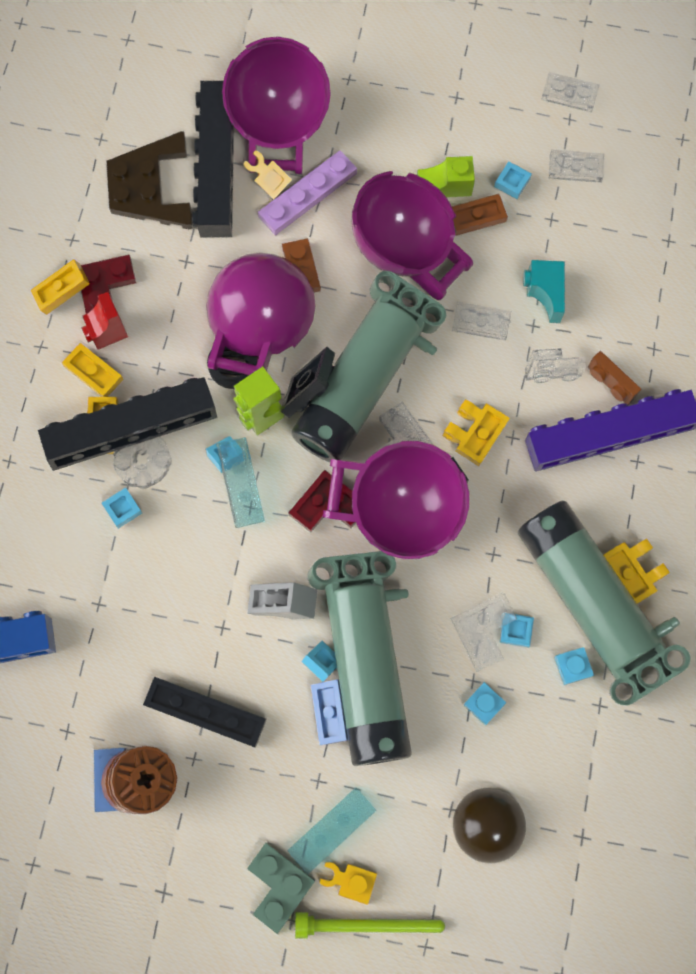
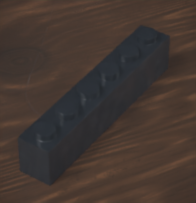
M200 81V92H196V108H200V115H195L196 132H199V139L194 140L195 155H199V162H194V178L198 179V187H193L194 203H197V211H193L192 219L193 227H198L200 238L232 237L234 126L231 124L223 103L222 89L224 81Z
M205 377L199 379L190 378L184 381L183 384L174 387H162L155 393L145 396L137 395L124 403L106 405L99 411L89 414L81 413L74 416L73 419L61 423L52 422L46 425L45 428L39 429L38 433L46 460L51 469L55 471L218 417Z

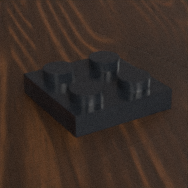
M328 347L324 348L291 378L280 412L290 418L297 411H304L313 397H320L329 386L327 380L334 369L332 363L335 352Z

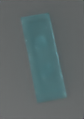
M246 437L217 443L216 446L235 528L264 522L265 518Z
M354 788L287 851L308 875L377 810L357 788Z

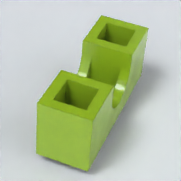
M263 366L234 385L236 397L233 399L238 406L236 410L240 415L239 420L247 431L252 429L258 436L285 417L280 412L282 406L278 402L282 399L280 388Z

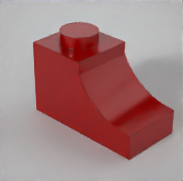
M105 292L98 295L96 306L89 313L82 316L86 326L81 328L87 342L93 341L99 350L128 338V335L109 293Z

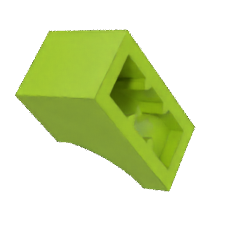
M473 156L446 157L445 161L437 166L417 170V175L436 186L446 197L472 196L475 182Z

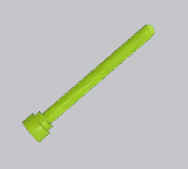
M296 912L295 939H308V935H314V932L441 933L445 930V923L439 919H314V915H308V912Z

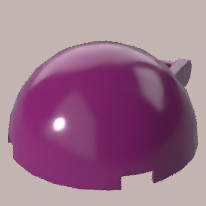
M278 36L262 38L245 46L246 49L235 60L232 59L224 76L222 89L224 107L231 124L244 138L249 140V164L251 166L258 164L257 157L253 155V152L257 151V145L273 149L296 146V160L273 161L283 171H295L296 174L302 175L303 142L308 140L320 128L329 109L331 96L329 78L323 63L317 59L306 45L290 38ZM264 159L266 165L272 161V159Z
M393 171L375 175L366 181L359 190L352 209V231L359 250L378 269L391 271L402 277L410 276L430 296L436 300H441L446 295L447 288L463 271H468L473 266L472 258L453 241L455 237L453 220L456 214L449 200L436 186L413 173H408L406 177L392 175ZM448 258L455 265L438 281L429 272Z
M253 253L236 258L223 267L211 285L206 304L209 326L215 335L208 359V368L212 370L221 368L245 375H251L262 366L267 371L272 354H280L291 346L295 348L306 336L314 319L315 297L307 277L295 264L275 254ZM225 347L242 355L259 356L257 365L222 357Z
M402 441L381 448L369 457L365 463L330 460V466L333 469L327 510H323V518L356 522L359 530L369 543L389 556L400 559H420L434 555L451 540L454 541L466 522L469 511V489L466 477L451 459V456L435 445L421 441ZM344 468L359 470L352 491L353 514L339 512Z

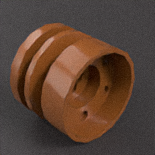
M141 746L121 751L111 758L103 770L101 785L104 797L108 803L121 813L148 814L160 810L170 801L176 790L177 774L174 763L166 753L155 747ZM146 774L148 780L144 782V785L138 786L137 780L141 778V775Z

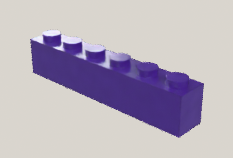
M681 389L667 392L664 395L665 397L655 399L654 396H649L639 400L638 404L628 406L627 403H622L612 407L611 411L601 413L600 410H596L584 415L585 418L574 420L573 417L560 420L557 423L558 425L547 427L546 424L532 428L525 439V443L534 471L537 472L695 430L696 400L692 389L681 392Z

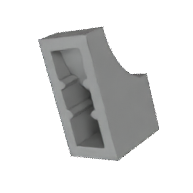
M294 582L252 584L247 613L255 616L314 619L317 589Z

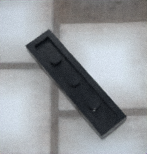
M157 677L153 678L143 703L146 707L254 748L258 744L267 720L261 716Z

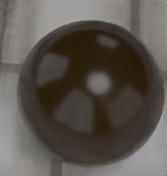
M481 788L467 794L458 804L453 817V832L459 847L469 857L482 863H499L513 856L521 847L526 834V820L522 808L511 795L496 788Z

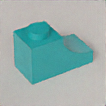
M531 260L529 269L524 270L523 287H528L527 297H534L543 304L548 313L549 323H560L565 313V261Z

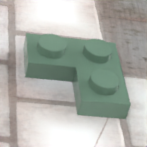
M265 843L247 868L271 887V890L253 915L278 934L315 880L268 843Z

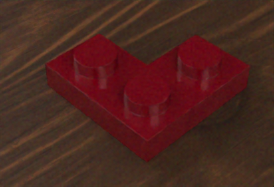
M130 254L81 265L90 283L81 290L86 314L96 306L98 295L108 292L112 299L110 289L137 283Z
M326 470L320 474L288 512L291 518L310 533L323 519V510H327L332 475ZM342 483L339 512L353 514L352 490ZM341 520L350 528L356 524V522Z

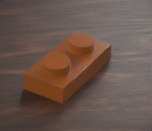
M500 194L452 206L456 214L453 220L455 236L507 222L508 216Z
M308 238L282 244L284 258L295 264L305 274L314 293L321 291Z
M601 350L592 358L587 367L590 369L594 379L603 382L610 388L611 394L618 401H623L629 405L641 391V388Z

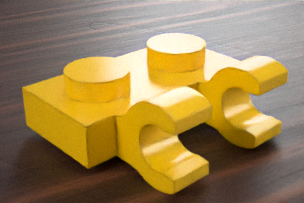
M465 399L457 414L464 419L473 421L472 426L466 432L450 422L442 436L451 442L459 444L455 452L480 466L510 418L487 403L481 410Z
M647 538L630 549L623 542L604 554L637 604L656 593L658 590L653 583L670 573L664 563L646 573L637 561L638 558L653 549Z

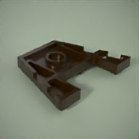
M184 131L106 161L109 209L111 214L145 220L146 218L159 221L160 224L170 226V224L182 226L183 229H193L190 202L163 205L160 160L187 158Z

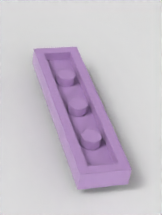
M339 150L258 211V217L276 236L355 176L357 168Z

